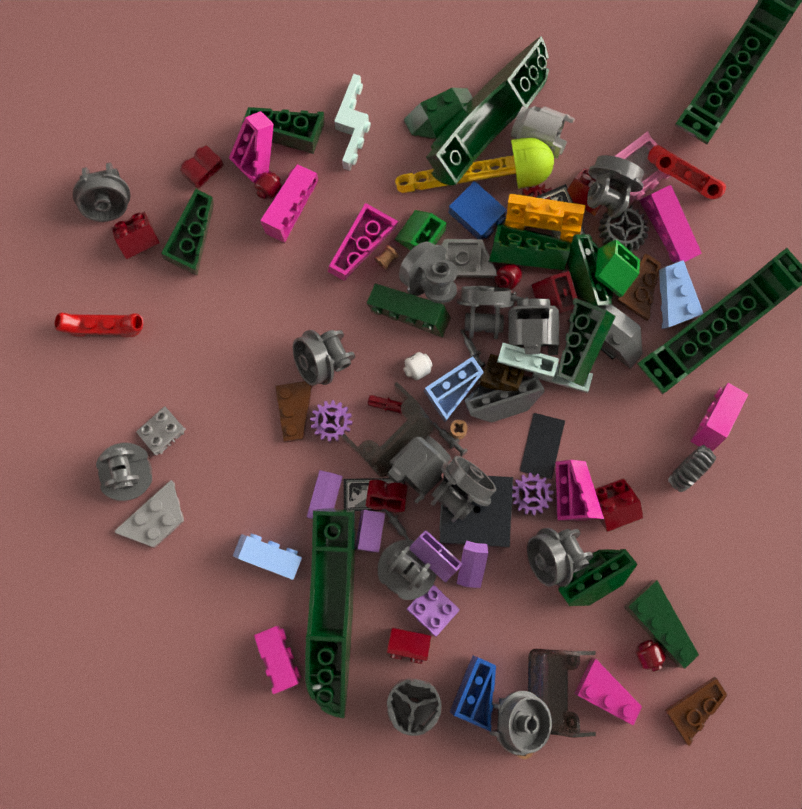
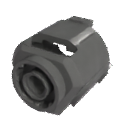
M549 299L517 300V306L512 307L508 311L509 344L520 348L524 347L525 354H540L541 347L548 346V356L558 355L559 310L555 306L550 305Z
M427 436L425 439L413 437L389 461L392 468L387 476L396 483H401L405 480L420 494L414 501L417 504L419 501L424 500V496L442 479L441 474L443 472L441 467L444 463H449L452 458L432 437Z
M413 678L398 681L392 687L387 700L389 720L392 721L393 726L398 731L410 736L422 735L431 730L438 722L437 720L441 714V700L436 688L430 682ZM414 697L417 698L419 701H412L410 698Z

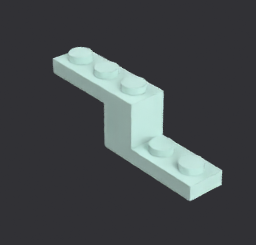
M356 74L352 76L334 121L336 130L352 135L342 160L343 168L349 171L352 165H355L357 162L358 149H362L364 134L369 132L371 125L368 114L354 110L357 102L356 96L361 94L363 88L361 77Z
M507 343L502 344L497 361L501 364L533 372L532 376H538L540 380L588 393L593 373H589L582 387L558 376L559 358L541 353L525 354L524 348Z

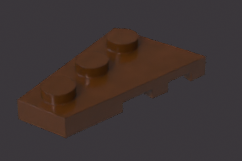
M645 253L640 259L639 275L622 297L618 296L616 301L648 321L650 320V309L654 301L653 295L661 263Z
M306 381L275 386L284 443L304 439L308 407L313 387Z
M716 677L711 678L665 710L688 746L693 742L692 739L697 732L703 729L705 726L703 724L716 712L728 696Z

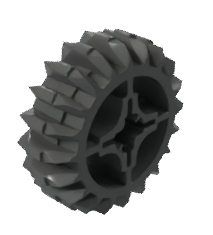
M630 205L629 208L617 217H621L618 223L610 224V221L615 218L608 216V213L605 212L602 216L603 218L599 221L598 231L601 232L599 238H605L602 241L603 244L617 239L629 251L632 252L633 249L638 250L640 245L642 246L645 243L644 239L648 237L649 227L646 226L648 220H643L645 214L639 215L640 210L636 209L634 211L632 210L633 205ZM637 234L636 238L627 241L628 235Z
M705 445L695 449L670 475L668 482L679 492L689 489L715 462L716 456L713 454V451Z

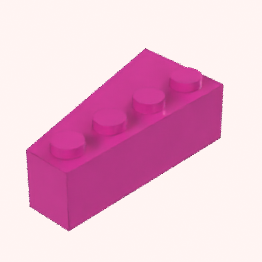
M298 164L290 171L288 179L260 220L265 234L284 243L286 242L318 182L317 173Z
M671 185L639 200L666 247L672 262L677 263L683 260L686 262L702 254Z
M365 203L330 263L328 272L345 281L396 228L398 221Z

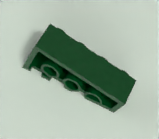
M248 107L244 119L255 113L262 112L274 124L272 143L314 154L325 125L324 112L308 113V111L303 110L301 112H290L288 109L273 111L271 108Z
M198 189L194 190L161 253L164 260L195 275H198L214 206L212 196Z
M498 224L489 261L564 270L570 253L571 242Z
M376 283L366 303L371 309L370 311L376 315L383 314L392 320L401 321L442 338L451 319L444 304L435 303L428 299Z
M574 298L573 314L570 315L569 322L571 323L569 333H566L565 341L567 342L565 350L562 352L558 376L583 387L616 316L605 309Z
M652 580L624 606L650 637L660 644L662 650L679 668L685 669L699 656L658 580Z

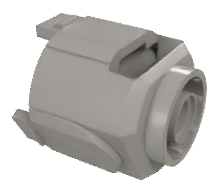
M522 106L513 125L511 137L515 139H539L550 147L554 158L558 159L559 154L562 155L567 141L559 138L565 121L573 123L575 118L545 106L543 108L536 106L526 108Z

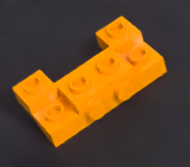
M510 194L505 226L524 230L525 226L561 231L560 239L572 243L573 236L581 232L585 205Z

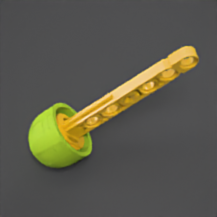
M539 139L511 140L512 156L473 162L457 184L516 174L518 189L536 186L543 183L550 176L554 166V156L550 147ZM494 166L500 167L496 170L491 169ZM434 169L420 171L415 174H403L395 180L397 190L401 193L412 192L415 189L424 190L447 185L434 178L431 174ZM476 169H480V170H481V171L478 172V173H474V172H473V171L476 170ZM420 179H427L424 182H418ZM402 182H408L406 185H400Z

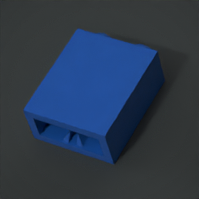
M474 181L449 205L448 213L475 238L483 240L484 238L488 239L492 235L493 229L498 224L502 225L505 222L507 209Z

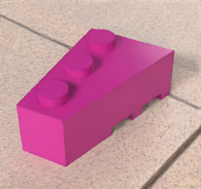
M262 112L245 117L229 156V159L253 183L257 181L263 172H269L274 124Z
M727 383L723 388L719 387L714 394L716 399L708 406L706 410L708 412L699 423L700 426L690 442L699 447L705 445L714 451L728 437L748 394L730 383Z
M557 461L558 520L583 521L604 519L586 461Z
M275 626L254 635L261 659L264 660L267 668L265 670L267 677H270L273 688H271L272 693L276 694L300 683L299 678L302 676L298 666L294 667L292 662L294 654L291 647L287 648L285 640H287L284 629Z
M591 658L574 694L634 725L642 706L596 658Z

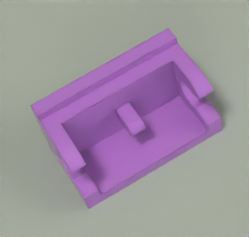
M368 510L361 511L355 550L379 553L385 513Z

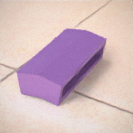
M319 470L307 518L313 519V510L334 508L343 476Z
M426 530L410 546L409 550L423 563L427 564L428 562L431 564L429 568L445 583L462 565L453 554Z
M466 541L457 584L481 588L488 557L487 544Z

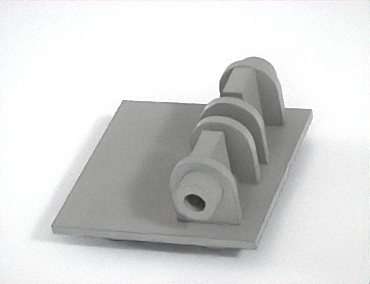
M164 406L136 432L151 451L158 455L168 448L167 444L171 446L169 443L171 440L175 443L174 438L178 439L182 434L184 435L186 429Z

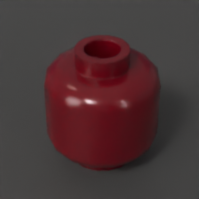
M271 171L268 173L263 172L254 184L257 190L256 194L264 200L266 198L273 199L282 187L280 177Z
M504 264L496 272L497 276L494 277L498 287L513 290L521 282L522 272L515 264Z
M650 639L637 646L636 656L643 669H651L652 672L663 668L662 664L665 662L666 656L658 642H653Z

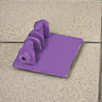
M434 584L426 594L416 598L407 608L409 613L435 637L460 610Z

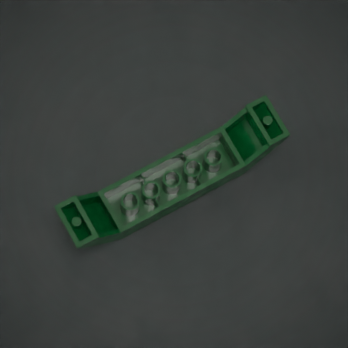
M758 0L706 81L677 120L675 126L707 145L794 15L802 0Z
M788 248L784 249L744 283L664 345L646 356L637 365L663 395L802 286V264Z

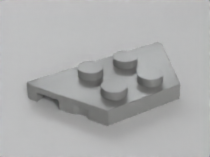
M445 239L442 246L447 251L445 260L452 262L457 267V277L494 278L497 276V271L493 263L489 261L490 256L482 239Z
M170 480L115 530V533L148 546L157 547L184 522L179 498L175 490V483Z

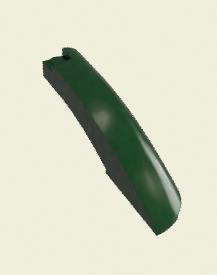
M542 36L538 37L499 71L462 108L431 145L432 150L426 159L434 169L431 174L438 181L446 185H457L483 150L517 117L522 106L528 108L544 87L549 73V69L546 68L549 57Z
M323 508L313 510L312 565L306 635L305 683L311 699L321 707L322 711L334 717L345 718L354 597L355 510Z

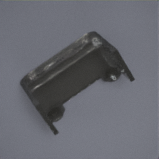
M398 382L394 384V390L405 400L401 405V412L407 421L381 447L372 440H366L357 447L345 434L341 436L343 441L380 477H387L388 472L392 468L389 461L413 437L425 439L432 434L434 429L433 421L421 405Z
M532 649L528 656V692L536 695L549 708L552 718L550 734L572 738L596 736L594 731L580 730L578 715L575 712L568 711V670L578 668L580 655H596V651L570 649Z

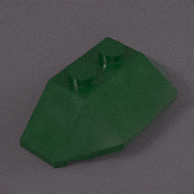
M452 87L419 103L404 118V122L412 136L436 140L473 97L468 88Z
M576 234L573 236L567 259L576 294L592 305L609 306L612 303L613 292L595 277L599 248L592 241L590 234Z
M599 549L592 553L593 558L588 561L589 565L580 571L574 572L571 582L568 585L559 586L558 591L569 606H590L623 586L636 568L637 562L626 549Z

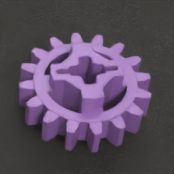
M332 400L331 404L328 405L327 401H324L325 406L317 405L319 411L313 410L315 417L310 418V420L315 422V424L311 425V428L317 429L315 435L321 434V440L327 437L330 443L332 438H335L338 442L339 436L345 438L344 432L351 431L347 426L352 425V421L348 420L352 415L351 413L346 414L348 408L344 407L342 409L341 402L335 405V401ZM330 409L337 410L335 412H328ZM322 415L323 422L319 426V418ZM327 416L332 420L335 419L336 427L328 422ZM344 417V425L341 427L340 420ZM328 430H332V431H335L336 433H326V432H327Z
M529 473L528 478L521 475L522 481L516 479L515 484L517 487L513 486L515 493L512 494V498L516 500L512 504L519 505L518 511L524 509V515H527L529 511H531L532 516H535L536 511L540 514L543 513L542 507L548 509L549 505L547 502L553 501L549 497V495L553 494V491L548 490L551 483L545 484L546 478L544 477L540 480L538 473L535 477L532 476V473ZM526 482H536V484L529 486ZM541 488L544 490V499L541 496ZM519 490L523 493L522 501L519 497ZM534 490L536 492L534 494L535 497L529 498V492ZM529 503H535L536 505H539V506H537V507H529V506H527V505H528Z

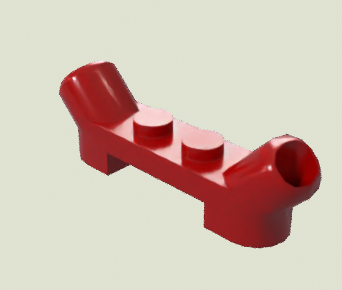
M656 145L649 151L647 159L650 163L655 165L661 172L695 189L701 195L709 199H719L725 193L726 185L723 181L714 178L669 152L661 145Z
M60 312L55 317L54 326L57 331L69 333L75 337H85V335L135 337L143 329L144 321L142 316L137 313L130 315H78Z

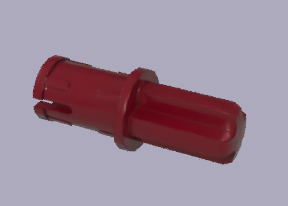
M374 395L369 396L367 403L368 406L385 410L384 412L391 411L404 415L406 407L405 402L391 400L390 397L386 399Z

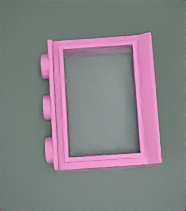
M648 131L615 155V157L638 165L644 171L641 181L644 185L643 189L639 192H630L629 203L635 199L639 201L645 196V192L648 189H655L660 184L659 181L664 178L666 180L670 177V175L661 172L647 159L649 151L658 145L650 137Z

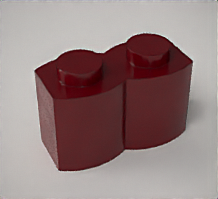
M205 145L195 151L193 158L187 159L182 163L180 171L192 185L199 189L224 164L222 159Z
M370 480L365 506L375 510L386 509L396 513L404 512L408 486L396 482L387 483L382 480Z

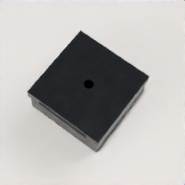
M443 474V480L448 483V479ZM488 476L496 487V491L490 497L491 504L489 506H482L472 501L471 504L475 507L463 521L458 518L455 523H452L451 520L455 515L446 506L444 507L441 504L439 543L465 545L466 541L487 544V547L509 548L513 477ZM457 484L451 485L467 500L469 499V494L463 491Z

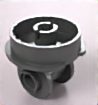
M610 155L598 156L595 165L589 167L588 170L589 175L596 179V182L591 185L588 191L587 204L591 208L605 205L608 208V216L617 218L627 209L630 192H639L643 189L644 185L641 182L644 175L643 169L619 157Z
M111 162L106 163V170L90 173L87 167L82 168L80 180L74 185L72 192L73 200L80 213L90 220L99 222L112 221L121 217L127 210L131 194L127 183L120 178L118 169H114Z
M423 242L415 246L407 254L401 264L399 278L408 287V293L415 296L425 293L426 297L435 303H446L455 298L457 286L453 281L457 278V267L452 262L445 260L447 252L445 247L434 245L431 242Z
M493 286L461 287V298L457 299V303L470 306V313H465V331H469V338H473L474 332H482L484 330L485 332L493 333V339H498L499 333H503L504 315H500V308L514 306V302L510 301L511 289ZM479 305H493L495 312L494 314L475 313V307Z
M307 330L301 337L294 340L292 346L294 361L300 375L309 385L314 386L319 383L322 385L330 384L334 377V370L339 372L346 369L356 357L354 352L346 353L340 341L344 337L342 330H330L322 335H319L314 330Z
M132 443L112 445L99 456L96 462V468L99 469L100 489L111 499L118 501L133 500L145 493L152 483V466L148 460V454L138 445Z
M455 456L450 463L442 465V472L449 482L446 483L443 480L431 494L434 500L430 504L434 506L439 502L444 507L446 506L455 515L451 520L452 523H455L458 518L462 521L475 507L471 504L472 501L482 506H489L491 504L490 497L496 491V487L492 480L476 465L460 456ZM457 484L463 491L469 494V499L467 500L451 485Z
M543 528L536 536L529 539L527 556L531 569L537 579L545 586L568 585L572 580L574 572L580 571L589 565L588 561L593 558L592 552L584 553L577 541V538L581 535L579 529H565L557 533L551 528Z
M400 540L391 544L384 550L378 563L380 582L385 584L388 589L403 600L416 599L426 594L433 586L437 576L429 568L431 564L428 562L427 564L423 563L409 550L410 546L414 543L413 540Z
M515 691L506 698H499V702H492L493 708L498 709L497 729H491L490 735L497 736V741L500 742L506 751L515 755H526L540 750L546 744L552 729V718L547 705L536 695L528 691Z

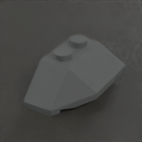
M612 304L609 306H597L616 316L602 347L631 369L643 354L640 325Z
M523 376L518 391H501L478 386L465 399V404L471 416L492 423L528 411L545 391L538 376Z

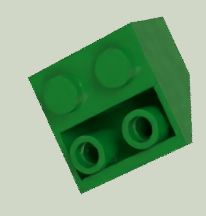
M415 210L394 240L410 251L423 242H431L436 245L446 231V222L432 213Z
M616 239L598 249L595 277L607 286L610 291L622 297L639 275L640 259Z

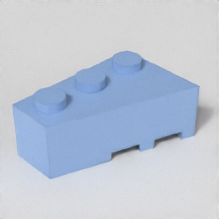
M684 260L660 269L662 329L704 314Z
M473 356L424 389V393L444 422L447 421L484 373Z
M252 533L250 536L241 534L233 553L234 557L292 580L294 579L302 557L297 556L298 551L288 547L286 551L279 549L280 544L270 540L268 544L261 541L262 537Z

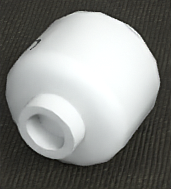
M417 352L405 360L403 370L408 378L412 377L415 380H419L431 372L433 364L426 353Z

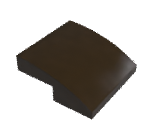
M490 354L479 385L501 391H518L525 370L498 363L499 356Z

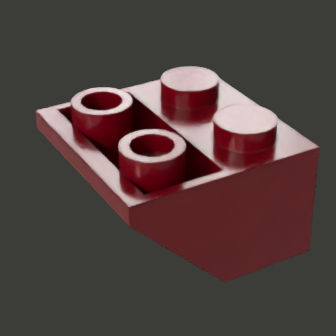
M584 168L573 179L567 192L575 204L585 205V210L595 216L602 208V205H599L597 208H591L587 204L588 191L591 185L596 182V179L589 175V169Z
M145 211L135 213L130 219L119 221L112 227L115 241L126 259L160 243Z
M569 271L550 276L531 285L535 299H549L550 305L555 306L559 310V316L573 312V301L577 296Z
M624 478L595 489L604 519L599 520L607 532L643 519L641 501Z
M392 627L387 653L391 654L390 658L402 660L404 656L411 658L410 662L422 664L423 660L427 661L431 635Z

